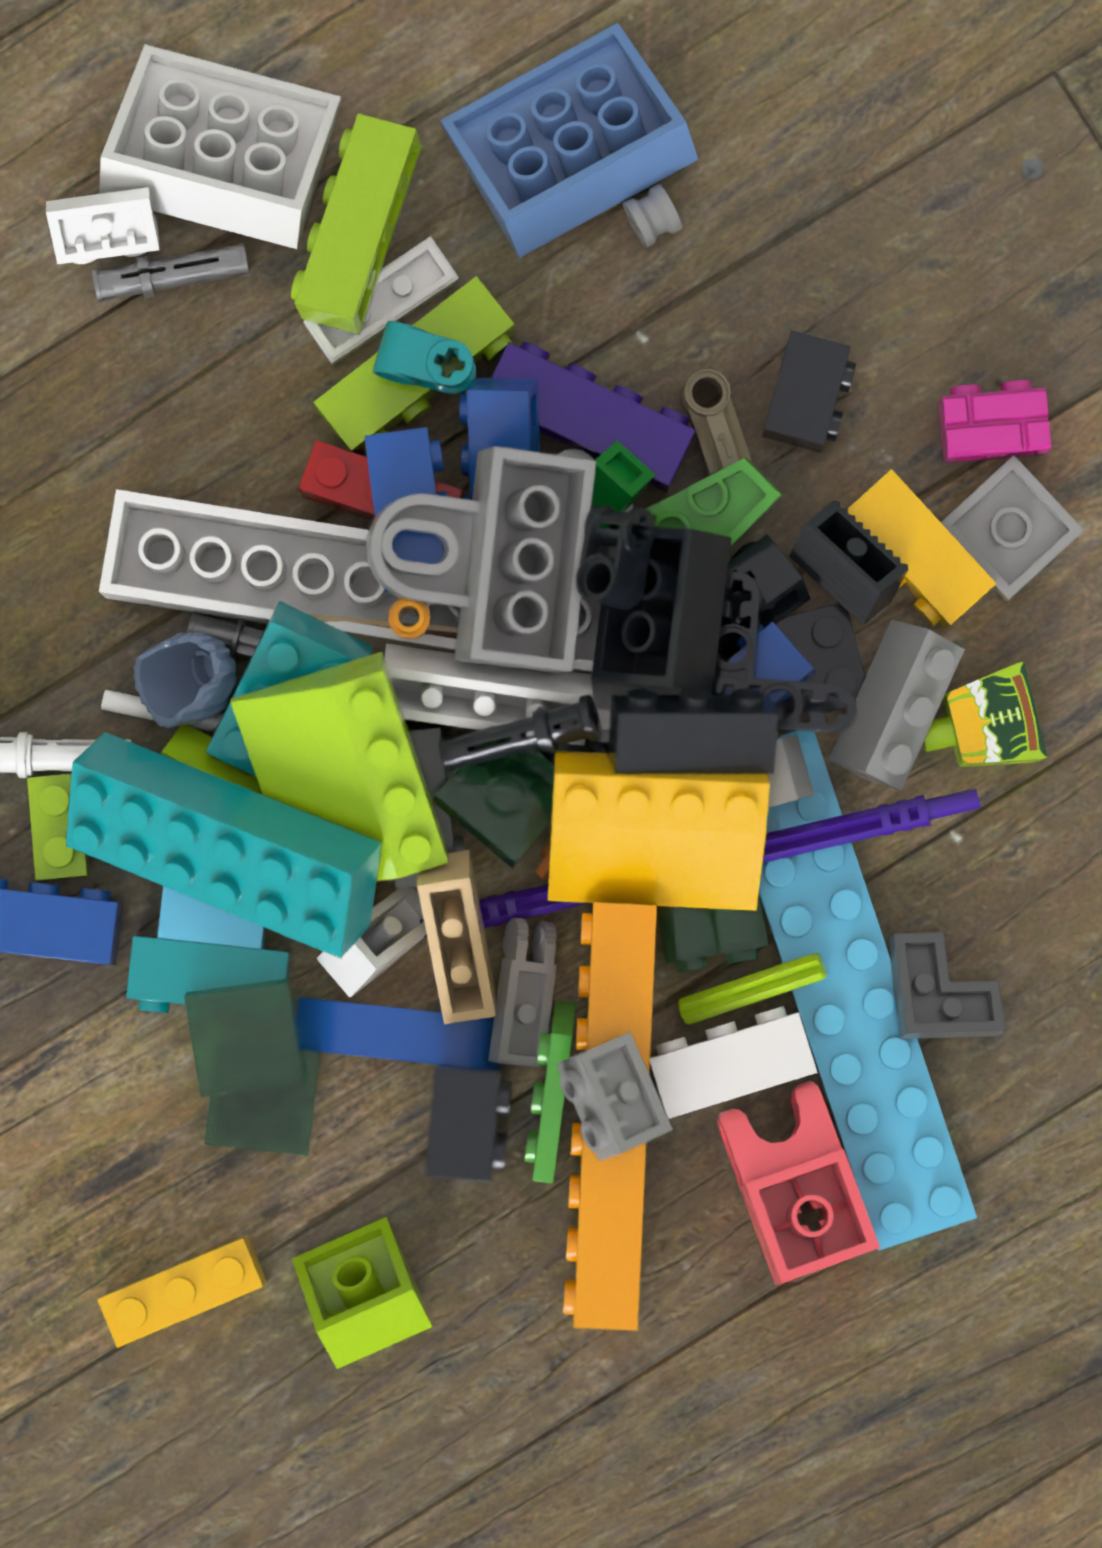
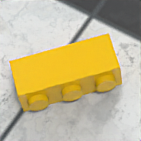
M892 469L848 508V515H854L856 522H863V529H870L871 536H878V543H885L886 550H893L894 557H900L902 564H908V572L900 587L905 585L916 597L917 601L913 603V607L930 626L934 627L939 623L946 630L997 584Z
M246 1235L109 1292L97 1300L118 1348L262 1288L268 1282L250 1238Z

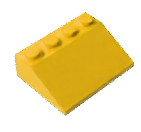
M555 751L547 901L643 904L756 911L766 837L770 786L769 775L615 774L608 753Z

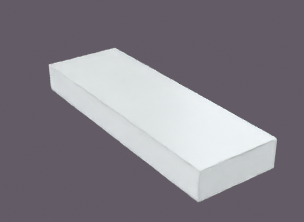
M430 236L382 268L360 335L304 320L303 323L331 365L334 366L382 334L387 321L400 322L460 282V280Z

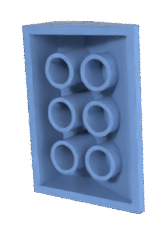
M619 23L612 25L440 120L442 127L497 224L519 258L699 160L685 119Z

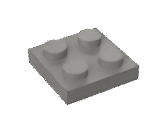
M1015 455L941 522L997 583L993 588L1006 602L1084 531Z

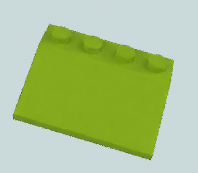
M382 652L230 699L262 794L381 842L377 881L398 879L449 863L446 840Z

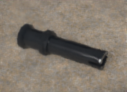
M587 694L581 696L579 702L554 709H550L546 705L538 707L536 711H533L530 718L489 727L450 739L439 740V751L447 772H450L456 768L496 760L541 748L543 752L553 753L559 750L560 745L586 738L591 742L600 741L602 729L595 702L591 695ZM578 721L576 725L565 728L561 727V724L564 722ZM534 730V736L528 737L526 735L527 732ZM509 736L512 738L510 742L475 750V745Z

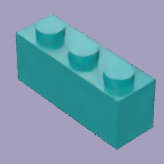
M133 936L126 998L138 999V1010L169 1013L170 1003L191 1005L190 1015L221 1018V1010L225 1008L242 1010L241 1021L272 1024L273 1014L286 1013L292 953Z

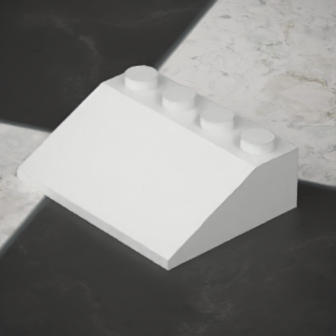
M145 44L101 155L99 194L149 187L153 211L297 249L312 207L338 114L341 96Z

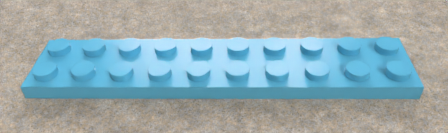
M794 731L780 736V738L793 735L798 736L814 795L768 808L766 833L842 815L815 732ZM852 843L762 863L758 894L781 963L783 964L812 953H819L826 966L827 977L825 979L791 990L800 1015L842 1146L880 1248L877 1250L880 1251L976 1219L977 1215L918 1039H900L891 959Z

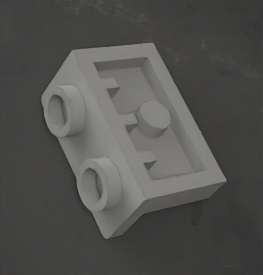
M631 1032L557 1064L561 1074L560 1085L567 1099L573 1102L582 1122L581 1133L589 1149L595 1152L599 1161L622 1154L673 1130Z

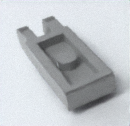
M513 917L508 921L504 931L505 937H503L502 948L505 958H502L496 999V1017H494L488 1061L542 1068V1064H537L540 1035L541 1033H548L557 970V965H554L557 927L552 922L541 921L536 925L530 949L533 961H526L527 938L529 936L527 920Z

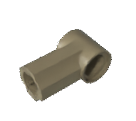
M703 369L692 374L683 386L680 396L681 404L686 413H688L692 427L695 430V436L708 475H712L743 458H747L749 461L752 460L730 397L729 382L719 371ZM698 382H709L714 385L719 394L718 404L710 408L699 406L692 396L693 386Z

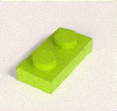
M71 774L28 777L35 880L45 881L89 877L88 855L66 846Z

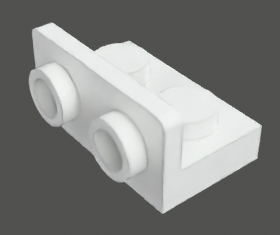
M149 187L46 201V215L57 264L71 262L86 264L100 258L122 255L137 257L146 252L159 250L158 220L153 211Z

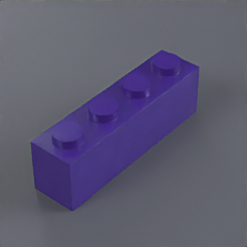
M523 341L519 348L508 342L492 378L538 379L539 428L541 434L573 449L583 450L594 459H597L618 440L656 474L649 484L668 493L695 434V430L687 426L690 420L686 416L666 407H662L658 413L641 405L643 397L625 387L615 385L613 391L594 383L597 376L585 368L569 363L567 368L564 369L549 362L550 354L538 346Z

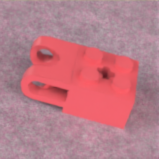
M810 1080L797 1084L791 1093L790 1102L794 1112L795 1127L790 1138L784 1142L770 1143L759 1138L750 1125L746 1114L741 1110L730 1108L719 1112L717 1126L775 1286L880 1248L821 1091ZM806 1203L809 1210L818 1209L820 1212L821 1220L814 1223L817 1228L814 1232H810L807 1225L800 1226L797 1220V1215L802 1213L799 1207Z

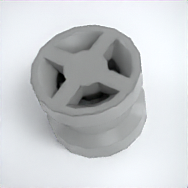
M659 183L649 189L647 196L639 200L630 198L622 204L634 232L645 248L654 245L657 237L665 232L674 234L683 228L672 201Z

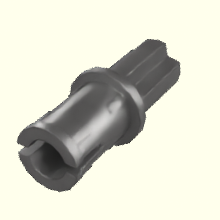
M197 612L192 613L187 633L204 632L224 641L226 648L230 649L231 658L236 660L237 656L251 659L264 633L263 630L245 626V621L241 619L236 624L200 615Z

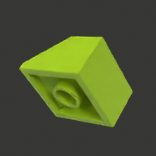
M387 1217L292 1258L316 1332L336 1369L433 1327L418 1286Z

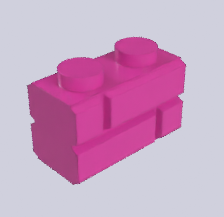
M1031 380L1005 382L1001 384V391L981 393V387L977 384L955 386L950 388V396H942L938 402L944 463L1011 458L1013 455L1015 457L1046 455L1051 450L1046 389H1032Z

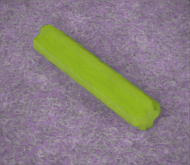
M812 953L700 991L678 1000L680 1016L685 1024L690 1025L812 984L827 977L826 966L819 953Z

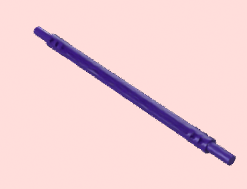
M973 788L926 800L924 795H920L910 800L903 799L889 805L886 803L878 805L876 808L766 833L762 863L876 836H887L902 830L903 832L913 830L912 828L919 826L926 827L931 825L930 820L980 809L977 789ZM548 884L516 892H505L503 895L488 896L486 899L479 900L484 929L490 926H501L513 917L524 919L589 903L547 901Z

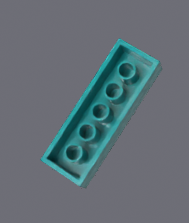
M106 732L72 762L66 846L340 959L370 927L381 842Z

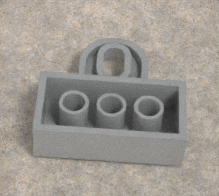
M496 446L478 451L472 500L431 494H414L391 502L378 513L370 526L366 542L367 559L370 569L377 581L387 591L399 598L460 607L454 661L554 674L573 672L581 595L576 586V574L580 566L585 538V522L587 515L591 511L596 461ZM401 530L435 535L443 545L442 558L436 564L402 560L393 551V538Z

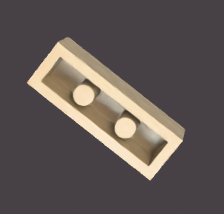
M470 850L447 853L449 863L417 873V888L444 1024L496 1017V987Z

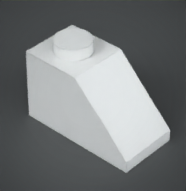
M413 887L399 888L374 906L370 927L341 959L326 952H322L316 958L350 998L383 974L426 935L424 922L420 924L423 914L418 892Z

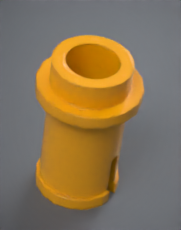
M402 598L394 602L388 616L389 625L394 633L406 639H417L422 636L429 627L431 619L429 609L424 602L410 601ZM409 610L419 615L418 623L412 627H406L401 624L402 617L409 613Z

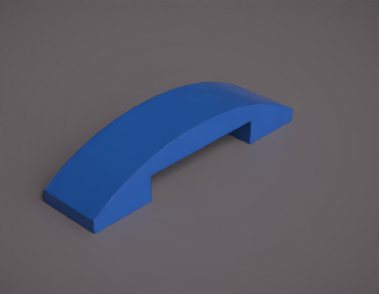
M299 997L293 1049L498 1070L500 1067V1063L488 1061L494 1022L492 1017L444 1024L442 1012Z

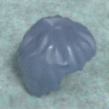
M181 632L158 644H154L136 658V663L133 666L135 689L139 692L141 703L146 706L148 713L152 714L153 720L160 727L165 726V728L169 729L178 725L198 724L206 719L217 716L228 706L234 685L238 680L235 675L237 671L236 661L231 658L230 649L226 648L224 641L204 632Z

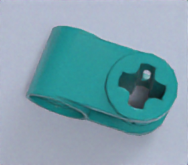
M387 321L372 373L396 383L420 386L448 395H458L466 392L475 381L477 369L471 351L465 344L457 340L428 333L425 330L408 324ZM452 357H458L463 371L454 370L451 378H446L440 364H450Z

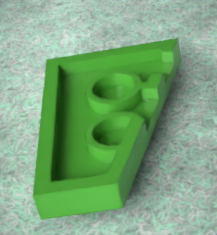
M743 458L646 509L651 512L655 527L690 528L731 537L732 547L784 494L747 458Z
M556 1000L551 1034L541 1033L537 1064L547 1065L545 1083H534L531 1113L541 1114L539 1132L528 1131L524 1161L535 1163L533 1181L552 1184L554 1182L565 1097L560 1085L561 1074L557 1064L570 1058L576 1003Z

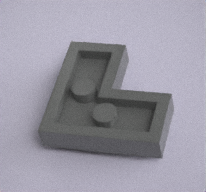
M943 932L894 933L888 939L900 1039L1000 1036L1006 1031L999 981L950 982Z

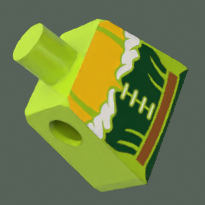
M1024 661L946 693L942 700L945 716L933 720L922 744L925 753L953 746L959 767L1031 763L1047 758Z

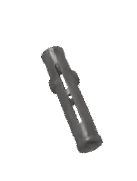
M244 242L239 243V245L192 252L148 261L147 256L137 258V263L92 270L98 303L143 294L144 298L155 297L154 291L250 275Z

